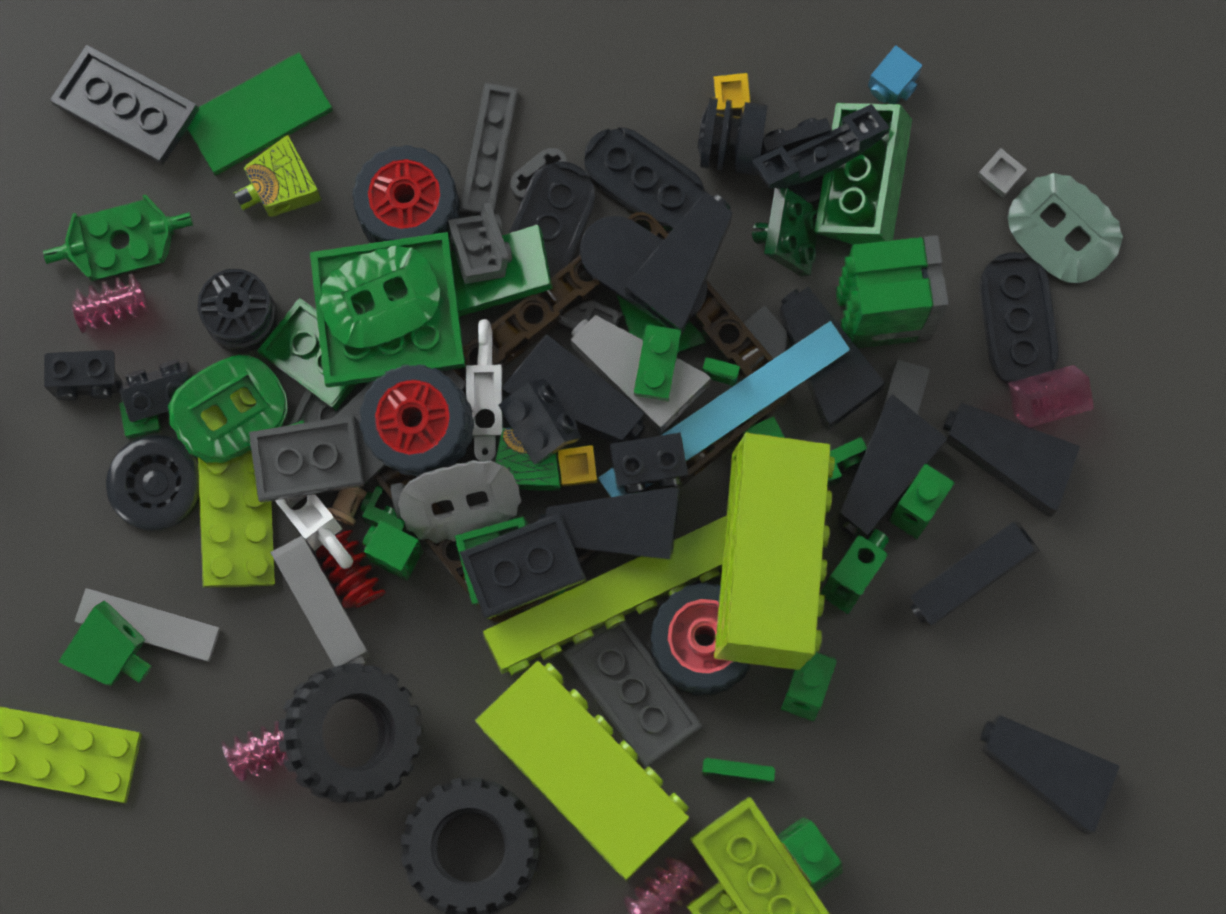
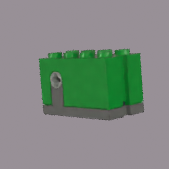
M938 235L927 236L923 239L918 237L852 245L849 257H845V267H842L839 286H836V298L838 306H844V319L840 320V326L857 348L932 339L948 306Z

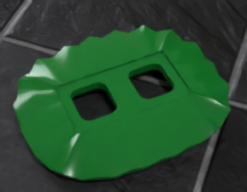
M394 245L387 249H377L371 253L361 254L355 260L347 261L341 268L331 271L328 279L321 285L319 304L333 336L347 346L368 348L405 336L428 322L438 308L440 288L427 258L420 255L414 248ZM396 278L403 279L408 290L407 296L396 301H390L384 290L385 283ZM366 291L370 292L375 302V308L372 311L358 315L351 302L352 297Z
M231 356L201 370L174 392L168 405L170 425L191 455L199 457L206 463H225L251 451L249 432L282 427L288 414L287 394L277 376L265 363L252 356ZM241 388L248 389L256 401V405L246 412L238 411L230 398L231 394ZM212 406H217L225 416L227 423L212 431L202 419L201 413Z

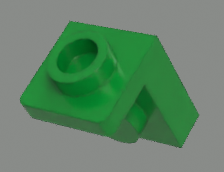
M376 486L373 493L368 492L360 508L364 512L362 517L365 523L377 528L380 520L406 533L405 522L403 519H397L394 508L385 506L384 510L380 509L386 497L385 490L380 486Z

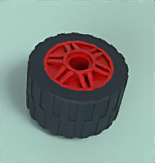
M412 145L389 147L385 151H379L373 158L366 161L362 166V170L356 176L352 194L354 199L353 205L363 234L367 236L370 243L447 232L448 220L459 218L458 210L460 208L454 178L451 177V172L447 165H444L437 155L431 154L427 149L412 147Z
M407 364L401 365V367L396 369L392 368L385 372L386 374L382 377L377 378L364 396V402L360 408L361 422H359L360 430L364 435L363 439L377 459L401 474L419 477L425 472H433L439 468L451 467L465 455L466 449L471 444L473 438V410L471 404L466 399L467 396L448 376H445L435 368H428L426 365L417 364L410 366ZM422 415L421 423L416 427H412L414 419Z

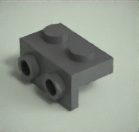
M483 204L481 215L448 220L447 232L464 283L504 278L507 264L512 261V253L509 243L503 241L501 219L498 214L494 215L491 204Z

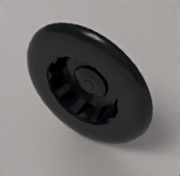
M149 435L131 441L116 454L107 472L106 492L111 507L123 521L139 529L162 530L177 525L191 514L200 499L197 457L191 455L181 441L164 435ZM152 459L153 463L144 464L145 461ZM160 459H166V465L161 464ZM176 465L178 471L174 474L172 468ZM139 466L141 468L140 471L137 473V475L133 474L135 469ZM131 480L135 481L134 488H130ZM178 480H181V486H178ZM138 495L140 500L134 501L132 497ZM167 503L166 506L159 508L160 505ZM146 504L152 505L151 508H145L144 506Z

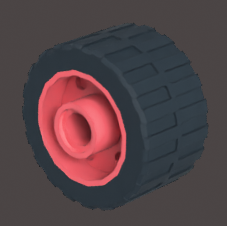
M699 583V585H689L683 587L679 592H674L658 609L657 617L654 618L652 625L651 652L659 671L661 670L667 681L676 686L678 690L684 693L689 692L696 696H712L731 689L734 684L739 683L745 677V674L752 665L749 663L714 659L720 585L717 584L715 586L708 585V583ZM699 634H707L713 639L714 643L710 646H701L696 642L695 637Z

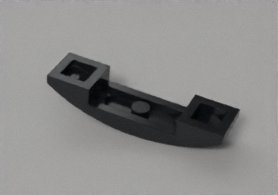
M870 104L843 117L841 127L788 152L781 146L752 160V165L769 189L797 185L827 174L853 160L889 133L890 128L875 107Z

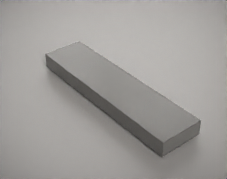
M88 588L85 589L75 618L76 623L83 624L92 608L105 600L144 637V643L210 663L221 630L219 627Z

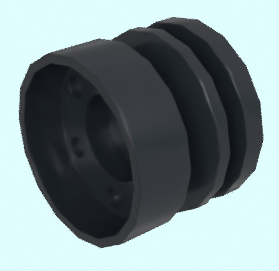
M710 97L709 104L701 118L697 149L701 160L700 168L709 169L711 154L719 155L717 170H723L727 156L734 157L735 173L758 175L757 170L752 165V160L761 156L767 105L745 102L741 115L738 117L733 116L732 100H727L725 114L723 115L716 114L718 98Z
M244 269L223 270L215 273L203 284L198 295L197 311L203 325L220 347L234 353H249L259 349L276 328L278 318L276 306L266 285L255 274ZM237 301H240L242 307H236L234 312H231L229 306H235Z

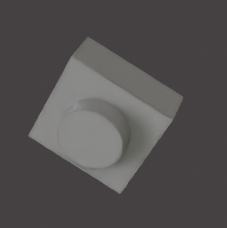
M1000 148L980 170L977 177L1004 198L1026 173L1027 169Z

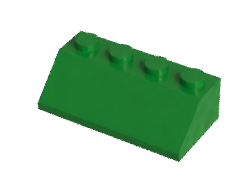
M836 103L832 130L842 126L843 117L870 104ZM872 104L889 126V133L861 155L841 167L824 174L814 230L816 234L852 245L893 240L912 126V119L901 104Z

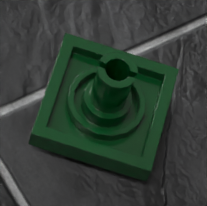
M775 188L769 223L757 222L754 224L753 229H761L759 232L752 231L754 242L756 244L766 243L764 254L799 276H810L812 264L816 258L815 245L817 234L814 230L818 208L788 188Z

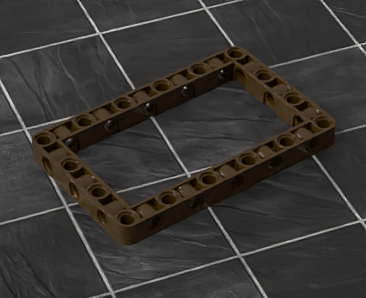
M637 212L628 217V219H631L640 226L647 228L663 241L669 235L659 222L648 213ZM581 255L551 278L553 289L526 297L491 325L492 365H502V368L506 367L558 326V321L562 319L561 315L564 316L571 308L591 300L606 288L596 280L585 282L579 278V274L585 270ZM707 281L705 303L702 309L689 320L724 362L740 366L738 379L741 382L772 361L773 358ZM538 311L544 317L538 324H529L525 321L528 313ZM725 330H731L737 334L738 339L734 343L727 344L720 339L719 335ZM479 335L463 347L465 366H472V358L478 354ZM466 368L454 369L453 371L466 383ZM790 392L729 432L726 438L717 440L686 461L688 476L681 479V485L673 487L682 488L738 443L750 427L765 421L783 407L788 401ZM386 466L374 478L393 501L391 485L397 483L407 485L409 481L417 477L401 474ZM658 482L646 488V491L664 488H660V483ZM440 502L432 504L435 515L446 512ZM424 539L470 597L461 560L452 561L448 558L449 550L457 545L456 541L445 539L435 543L430 539ZM574 547L581 567L602 552ZM543 598L508 611L505 615L496 616L488 620L492 624L497 625L531 609Z

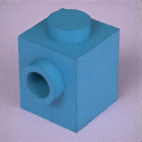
M895 45L871 74L868 87L871 89L872 95L880 102L897 104L901 98L906 101L918 86L915 81L918 79L923 65Z

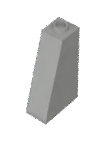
M596 315L590 321L587 319L581 321L571 333L574 336L571 339L572 348L613 388L645 412V419L660 434L710 386L711 378L706 373L676 358L669 402L634 396L643 340Z
M301 535L272 551L271 554L334 667L350 663L365 665L364 659L369 657L370 654L305 538Z

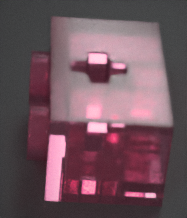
M1075 365L1009 383L1014 415L1028 428L1094 409L1089 377Z

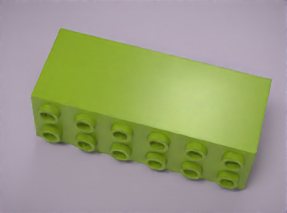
M745 433L732 453L714 659L799 670L808 660H811L815 652H819L822 633L821 630H816L817 616H822L824 608V595L819 594L820 581L823 582L825 580L827 561L822 560V549L827 546L829 540V525H824L825 512L830 511L832 503V492L827 491L828 478H832L835 464L834 457H829L830 444Z
M537 661L490 705L475 722L489 739L627 882L688 822L689 817L685 813L689 807L675 793L669 797L660 788L663 785V780L649 766L643 770L636 763L638 754L624 740L618 744L611 737L613 728L599 714L593 718L586 711L589 708L587 706L588 702L574 688L568 692L562 686L564 683L562 680L563 676L550 663L543 666Z

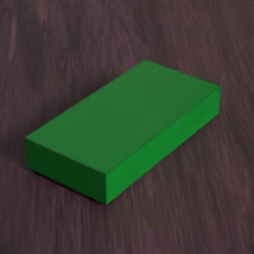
M706 758L703 760L701 774L772 784L774 782L775 769L771 766Z

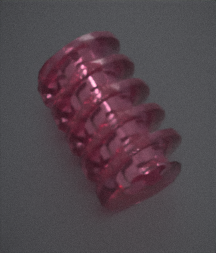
M132 273L129 274L128 285H124L119 277L115 278V289H111L106 281L102 282L101 293H98L92 285L89 286L88 297H84L81 291L77 289L75 290V300L71 302L74 317L81 333L87 331V322L94 330L99 329L100 318L106 325H112L114 314L123 322L126 320L127 310L134 318L139 317L140 306L149 314L142 286Z
M278 721L274 722V733L272 734L265 726H261V738L257 739L251 731H248L247 743L245 744L238 736H235L234 748L232 749L222 741V748L227 763L233 774L241 782L247 780V769L254 777L260 776L261 764L268 772L273 771L274 759L282 767L285 766L284 762L287 760L286 751L280 752L278 741H284V731H278Z
M667 856L665 862L668 870L657 866L654 870L658 880L647 876L644 881L648 890L635 887L634 892L638 900L635 901L625 897L624 903L630 914H673L669 905L671 902L680 907L684 905L680 896L681 892L691 897L694 895L690 886L691 882L700 886L704 884L680 859L677 860Z

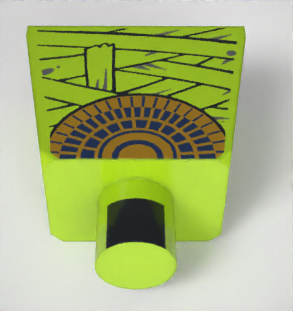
M288 135L244 167L251 184L234 192L243 211L261 202L269 217L321 201L318 189Z

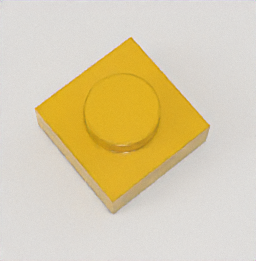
M748 73L714 76L715 98H718L717 112L725 111L727 100H732L733 110H742L745 102L751 103Z
M593 445L558 450L562 487L597 482Z

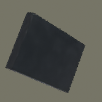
M560 512L460 552L485 620L586 581Z

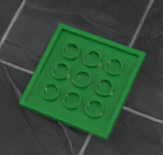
M448 232L310 252L324 384L326 388L372 382L382 377L390 369H396L401 367V365L407 364L410 366L417 364L426 365L428 368H435L439 371L466 368ZM394 245L414 248L420 255L427 258L440 288L438 308L428 322L405 336L368 348L347 346L332 335L319 304L321 285L328 279L331 271L341 268L347 261L355 260L361 254L371 253L377 249H387ZM396 278L384 285V290L390 301H396L408 294L406 285L401 278ZM370 292L360 293L351 299L355 312L358 315L372 311L375 308V302Z

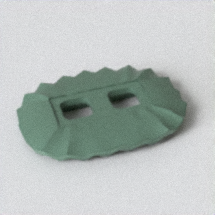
M1051 173L1047 176L1036 177L1012 201L1008 214L1009 228L1019 245L1047 272L1065 282L1080 283L1094 279L1118 256L1123 240L1120 223L1112 216L1109 207L1104 205L1100 198L1091 193L1085 185L1077 183L1071 176ZM1051 204L1057 205L1066 215L1065 219L1054 228L1046 224L1040 217V214ZM1077 227L1081 228L1090 237V242L1080 251H1075L1065 241V237Z

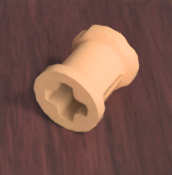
M359 487L340 490L332 508H328V511L336 520L354 526L356 522L354 516L367 492Z

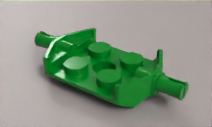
M146 194L142 195L144 200L91 214L78 216L76 213H72L65 243L62 244L63 246L43 250L46 264L67 259L68 262H73L91 282L165 262L168 256L171 237L175 235L174 230L194 226L191 213L166 217ZM116 235H128L130 237L129 244L123 249L113 248L112 241Z

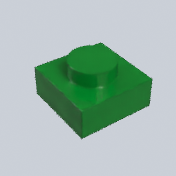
M119 403L124 434L127 439L161 432L159 415L131 422L124 403Z

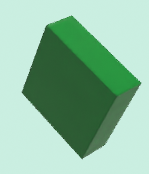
M706 357L702 372L706 373L711 378V381L734 386L737 383L740 366Z

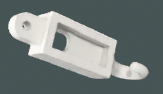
M482 319L478 323L479 349L477 365L466 366V399L471 404L473 410L474 428L472 436L474 438V452L478 461L482 462L493 461L496 457V438H501L504 428L503 412L498 406L503 401L502 365H492V329L490 322L486 319ZM487 409L494 413L495 423L492 427L479 428L476 425L475 416L480 410ZM483 450H488V454L483 455Z
M315 494L275 500L314 551L323 544L342 568L347 569L352 566V557L335 536L336 533L342 530V527ZM307 496V502L301 509H291Z

